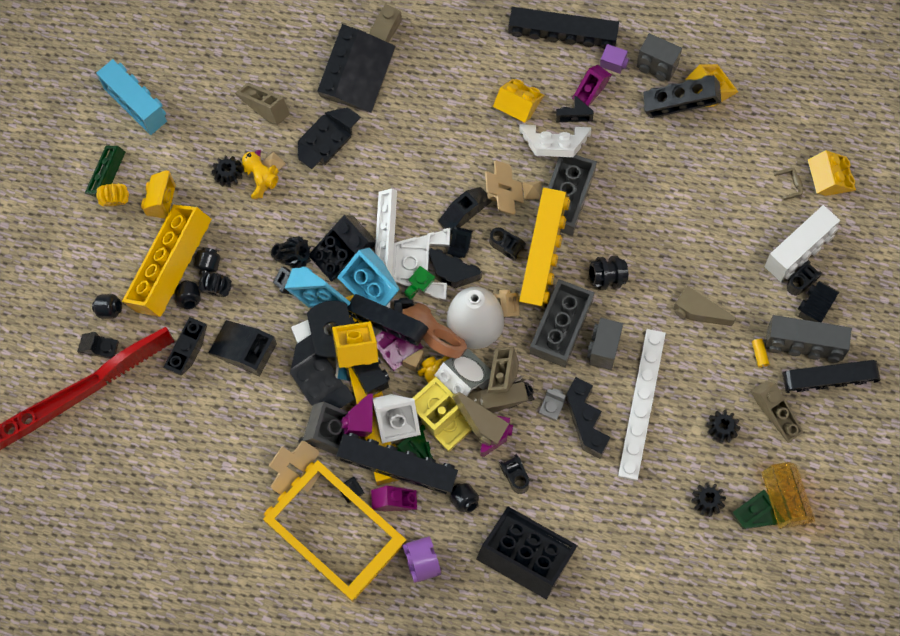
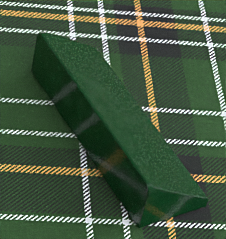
M105 146L85 194L97 197V188L102 185L112 184L126 151L119 146Z

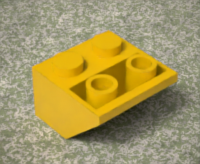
M512 79L500 87L493 107L525 123L532 117L544 94L540 93V90L535 87L524 85V82L519 79Z
M825 150L808 159L817 194L828 196L856 191L855 179L850 170V161L846 156Z

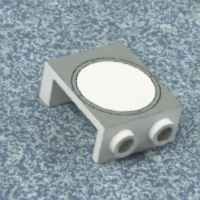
M467 349L460 358H450L443 362L434 376L453 394L461 392L468 396L471 390L478 386L484 390L489 385L491 369L470 349Z

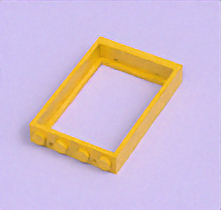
M317 460L315 463L311 462L306 467V473L301 478L297 477L291 484L292 488L288 493L285 491L277 499L279 502L274 508L271 506L266 510L263 520L353 602L403 547L402 545L407 543V540ZM318 472L392 538L349 586L275 520Z

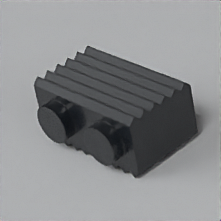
M818 281L817 285L812 284L807 292L809 295L808 300L803 299L798 307V310L801 311L798 317L803 320L822 323L839 291Z

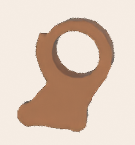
M417 303L414 306L403 309L402 314L421 321L429 328L423 339L433 350L451 358L463 356L467 349L465 340L457 336L450 328L439 324L426 305ZM438 338H441V339L447 341V342L450 343L451 345L444 343L443 341H441V340L438 339Z

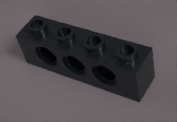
M706 75L696 80L689 79L679 84L672 83L666 87L651 88L643 92L645 113L650 118L722 103L720 82L714 75Z

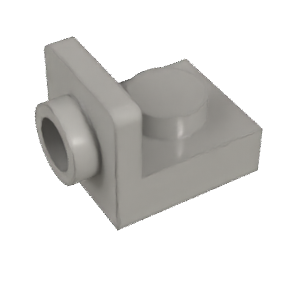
M548 389L538 414L557 421L566 400V396L563 395L564 393L558 389Z

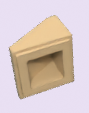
M420 349L402 361L403 366L416 372L425 357L424 350Z

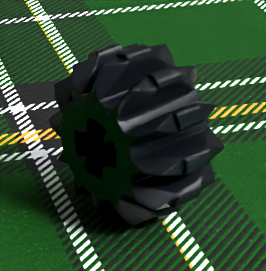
M226 155L224 160L218 158V163H213L214 169L212 170L215 182H220L222 187L226 183L228 187H231V182L238 184L237 179H242L241 173L244 172L240 160H236L234 156L228 159Z
M298 236L290 237L285 243H282L284 249L280 251L284 256L281 259L285 260V265L290 266V268H301L311 262L309 256L313 255L310 252L312 246L308 245V240Z
M205 272L199 280L198 289L207 295L226 297L229 295V291H231L232 281L224 275Z
M724 410L722 415L719 411L715 412V416L710 415V422H707L706 427L710 428L707 432L708 435L714 434L713 441L719 437V442L723 444L724 439L730 443L732 438H737V431H740L741 427L737 425L739 419H732L734 413L727 415V410ZM721 423H723V426L727 425L726 430H723L724 427L722 429L719 427Z
M706 482L704 487L698 485V491H693L692 495L695 498L691 502L697 504L694 507L695 511L700 508L702 509L700 515L703 516L708 511V516L712 517L713 512L718 515L720 509L725 507L723 501L726 500V496L721 495L723 489L716 490L717 484L710 488V484ZM706 496L713 498L711 503L710 501L708 503L705 501Z

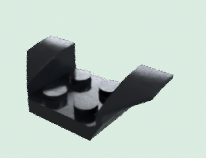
M348 107L325 112V115H322L298 140L299 161L310 169H313L319 162L326 165L352 137V127L361 116Z
M311 335L296 344L290 374L311 406L320 402H326L335 407L342 408L355 399L346 384L344 385L341 379L336 378V371L328 359L315 354Z

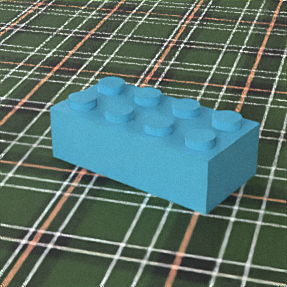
M112 59L96 72L104 90L150 135L167 122L165 118L166 112L161 108L163 107L162 103L157 98L153 99L150 96L149 90L145 86L141 87L138 84L137 78L133 74L129 75L122 63L117 64Z

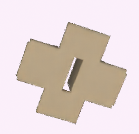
M496 160L494 161V174L485 171L487 197L490 200L497 201L499 211L514 215L516 214L515 201L524 203L522 182L512 179V168L509 164Z
M301 441L293 452L282 446L269 464V467L278 472L277 477L270 486L271 489L280 495L285 491L288 493L292 488L291 484L297 477L301 478L306 473V467L315 461L320 452L306 441ZM289 463L303 472L302 475L299 476L287 467ZM318 472L303 490L308 492L321 474Z

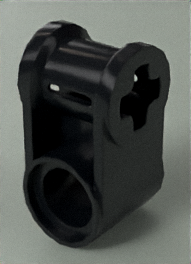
M496 227L490 233V245L513 261H516L518 253L526 246V243L521 238L512 235L503 228ZM500 236L503 239L501 241L494 240V237Z
M809 260L790 278L787 284V291L791 295H800L823 274L821 271L818 272L810 264ZM796 282V283H798L801 287H796V286H794L793 283Z
M515 454L514 458L505 462H499L500 468L514 492L517 494L527 492L529 489V477L519 456ZM517 480H523L526 482V484L522 487H519L515 484V482Z

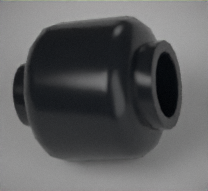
M202 247V250H198L196 253L194 267L199 270V274L205 272L215 273L218 271L220 255L217 254V250Z
M188 280L179 283L175 289L176 303L184 309L195 308L201 301L199 286Z
M100 294L92 303V310L100 319H113L121 313L122 302L114 294Z
M459 483L453 487L450 501L459 512L470 513L477 508L479 495L470 484Z

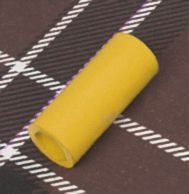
M763 339L753 340L752 346L758 367L761 368L763 367L762 365L764 367L769 366L770 363Z

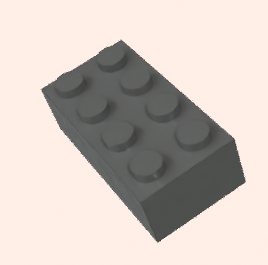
M578 155L558 158L548 188L564 191L570 199L569 210L564 212L566 218L565 229H561L560 232L574 235L596 171L597 161Z
M558 279L530 345V354L566 368L594 300L595 292Z
M773 315L767 327L765 348L769 349L772 353H781L783 351L789 352L791 356H800L802 354L808 355V358L813 360L826 358L829 362L838 363L844 359L850 349L852 328Z

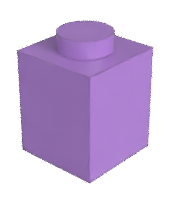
M607 44L601 57L600 67L620 74L622 68H627L629 62L627 58L628 51Z

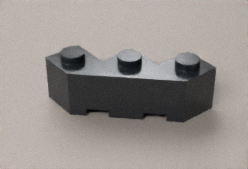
M575 377L566 394V401L582 450L601 459L611 437L594 429L601 417L602 411L586 403L592 393L593 385Z

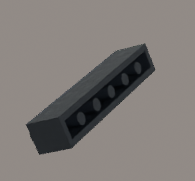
M512 7L508 33L515 37L523 35L529 36L534 40L544 38L550 42L565 41L570 45L579 43L586 47L601 46V48L605 49L607 44L616 47L619 21Z
M354 433L343 434L336 455V460L448 496L451 495L458 473L454 465L448 463L441 465L436 463L435 459L429 457L422 459L417 457L416 453L410 451L403 453L392 445L384 447L373 439L365 441Z

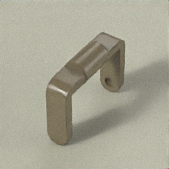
M788 168L774 173L777 176L791 172L794 185L798 190L797 193L784 196L783 200L799 197L803 193V184L795 168Z

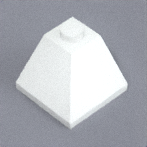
M393 394L373 398V406L382 443L421 435L415 400L413 398Z

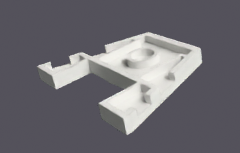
M520 124L519 133L523 134L524 140L529 142V147L536 156L574 157L580 150L581 144L585 143L587 137L591 136V127H575L574 135H570L567 132L552 134L547 131L536 133V125Z
M450 228L394 243L392 277L396 284L408 288L412 285L408 280L419 266L428 271L430 246L450 247ZM433 282L423 294L446 301L447 283Z

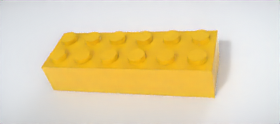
M543 187L519 302L544 308L545 304L549 303L551 293L548 292L549 285H553L555 276L552 273L553 266H557L559 257L556 254V250L561 248L563 238L560 235V231L565 229L566 225L564 212L565 210L568 211L570 206V199L564 191Z
M173 204L122 302L137 313L161 317L212 219L198 207Z

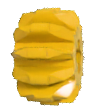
M112 183L97 188L96 196L98 204L101 206H119L129 201V192L124 184Z

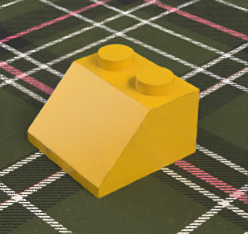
M699 64L685 79L696 80L706 75H714L720 82L721 102L739 92L718 64Z
M165 170L151 175L150 182H147L146 198H143L141 208L146 216L167 218L176 187L170 171Z
M371 321L332 327L339 368H350L356 365H369L378 362L377 342Z

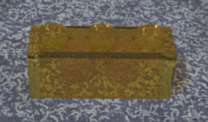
M791 462L774 464L761 472L779 529L816 522L796 464Z

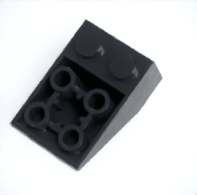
M343 215L311 251L313 255L309 257L332 282L338 277L358 250L372 249L375 246L376 240L354 216Z
M226 320L208 354L260 377L277 342L274 336L257 328Z

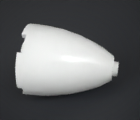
M469 287L459 292L452 300L447 313V327L465 340L467 348H485L495 342L503 331V310L498 299L490 291L481 287Z

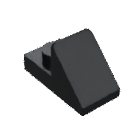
M574 96V108L561 107L556 109V123L593 122L594 111L577 96Z
M97 332L82 334L77 352L111 359L116 355L119 341L100 337Z

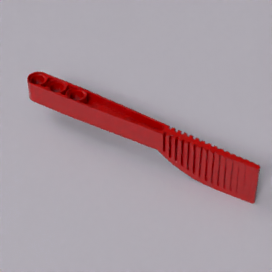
M164 327L132 344L104 363L95 373L1 423L0 450L33 432L107 385L106 381L112 382V378L114 380L117 379L115 376L120 377V373L125 374V370L130 371V367L133 369L134 365H139V362H144V359L147 360L149 356L152 357L153 354L174 343L168 328ZM33 417L30 424H25L28 418ZM15 427L14 433L8 434V431Z

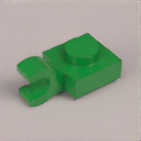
M419 266L408 280L412 285L405 290V296L412 300L419 290L424 293L436 279L435 276L422 266Z

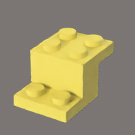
M435 377L413 399L415 400L417 415L421 418L425 429L450 452L472 432V429L453 400L454 394Z

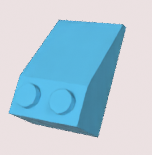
M370 248L358 250L337 277L354 295L358 294L384 306H387L400 290L383 261Z
M307 267L292 268L285 289L309 308L325 301H340L346 303L347 306L350 305L351 302L322 278L314 274L311 269Z

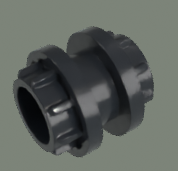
M617 255L610 256L608 262L604 257H597L589 265L590 283L592 286L598 287L599 290H606L609 284H612L613 289H619L628 281L627 263Z

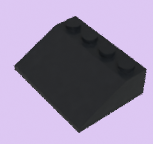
M342 24L318 87V94L322 98L372 113L396 46L362 30Z
M508 506L482 544L476 560L547 600L578 545Z

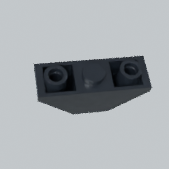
M481 187L467 190L450 204L438 222L444 229L450 228V235H452L455 226H463L493 200L488 199L487 193Z
M430 248L429 257L438 281L447 283L448 286L458 288L481 280L482 271L479 267L473 264L467 265L460 258H452L440 249L434 250Z
M189 317L163 367L164 369L182 376L193 365L203 345L207 328L206 323Z

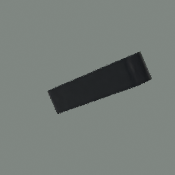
M358 294L353 296L350 305L347 306L349 316H352V318L361 322L371 321L372 327L416 346L420 344L429 330L421 321Z
M876 360L794 369L782 373L786 393H790L789 391L804 392L816 388V390L828 389L829 386H835V388L845 387L847 384L861 385L867 384L870 381L877 383L881 380Z

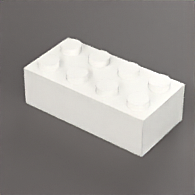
M824 205L821 206L770 253L764 267L780 282L784 279L789 280L796 273L795 270L798 266L801 267L808 261L811 254L815 256L822 249L821 246L824 243L828 244L835 237L834 234L839 229L837 226L840 220Z

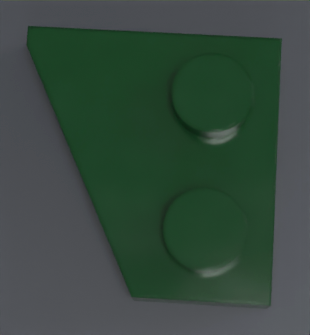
M423 424L419 426L421 435L405 438L396 446L400 452L410 451L416 453L419 458L429 457L433 459L430 453L429 441L426 442L424 435L425 426Z
M762 490L731 513L742 529L778 525L787 522L765 490Z

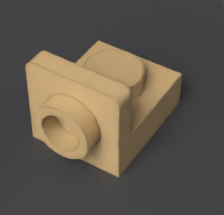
M509 289L499 290V294H493L496 298H500L504 317L520 316L518 293H510Z

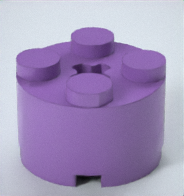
M430 536L402 545L414 583L441 575L439 562L432 548L434 546Z

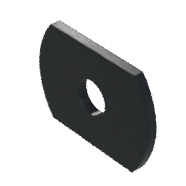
M325 301L311 308L307 312L315 354L320 357L335 358L337 356L333 335H327L324 332V328L328 323H335L338 326L349 325L351 320L346 303Z

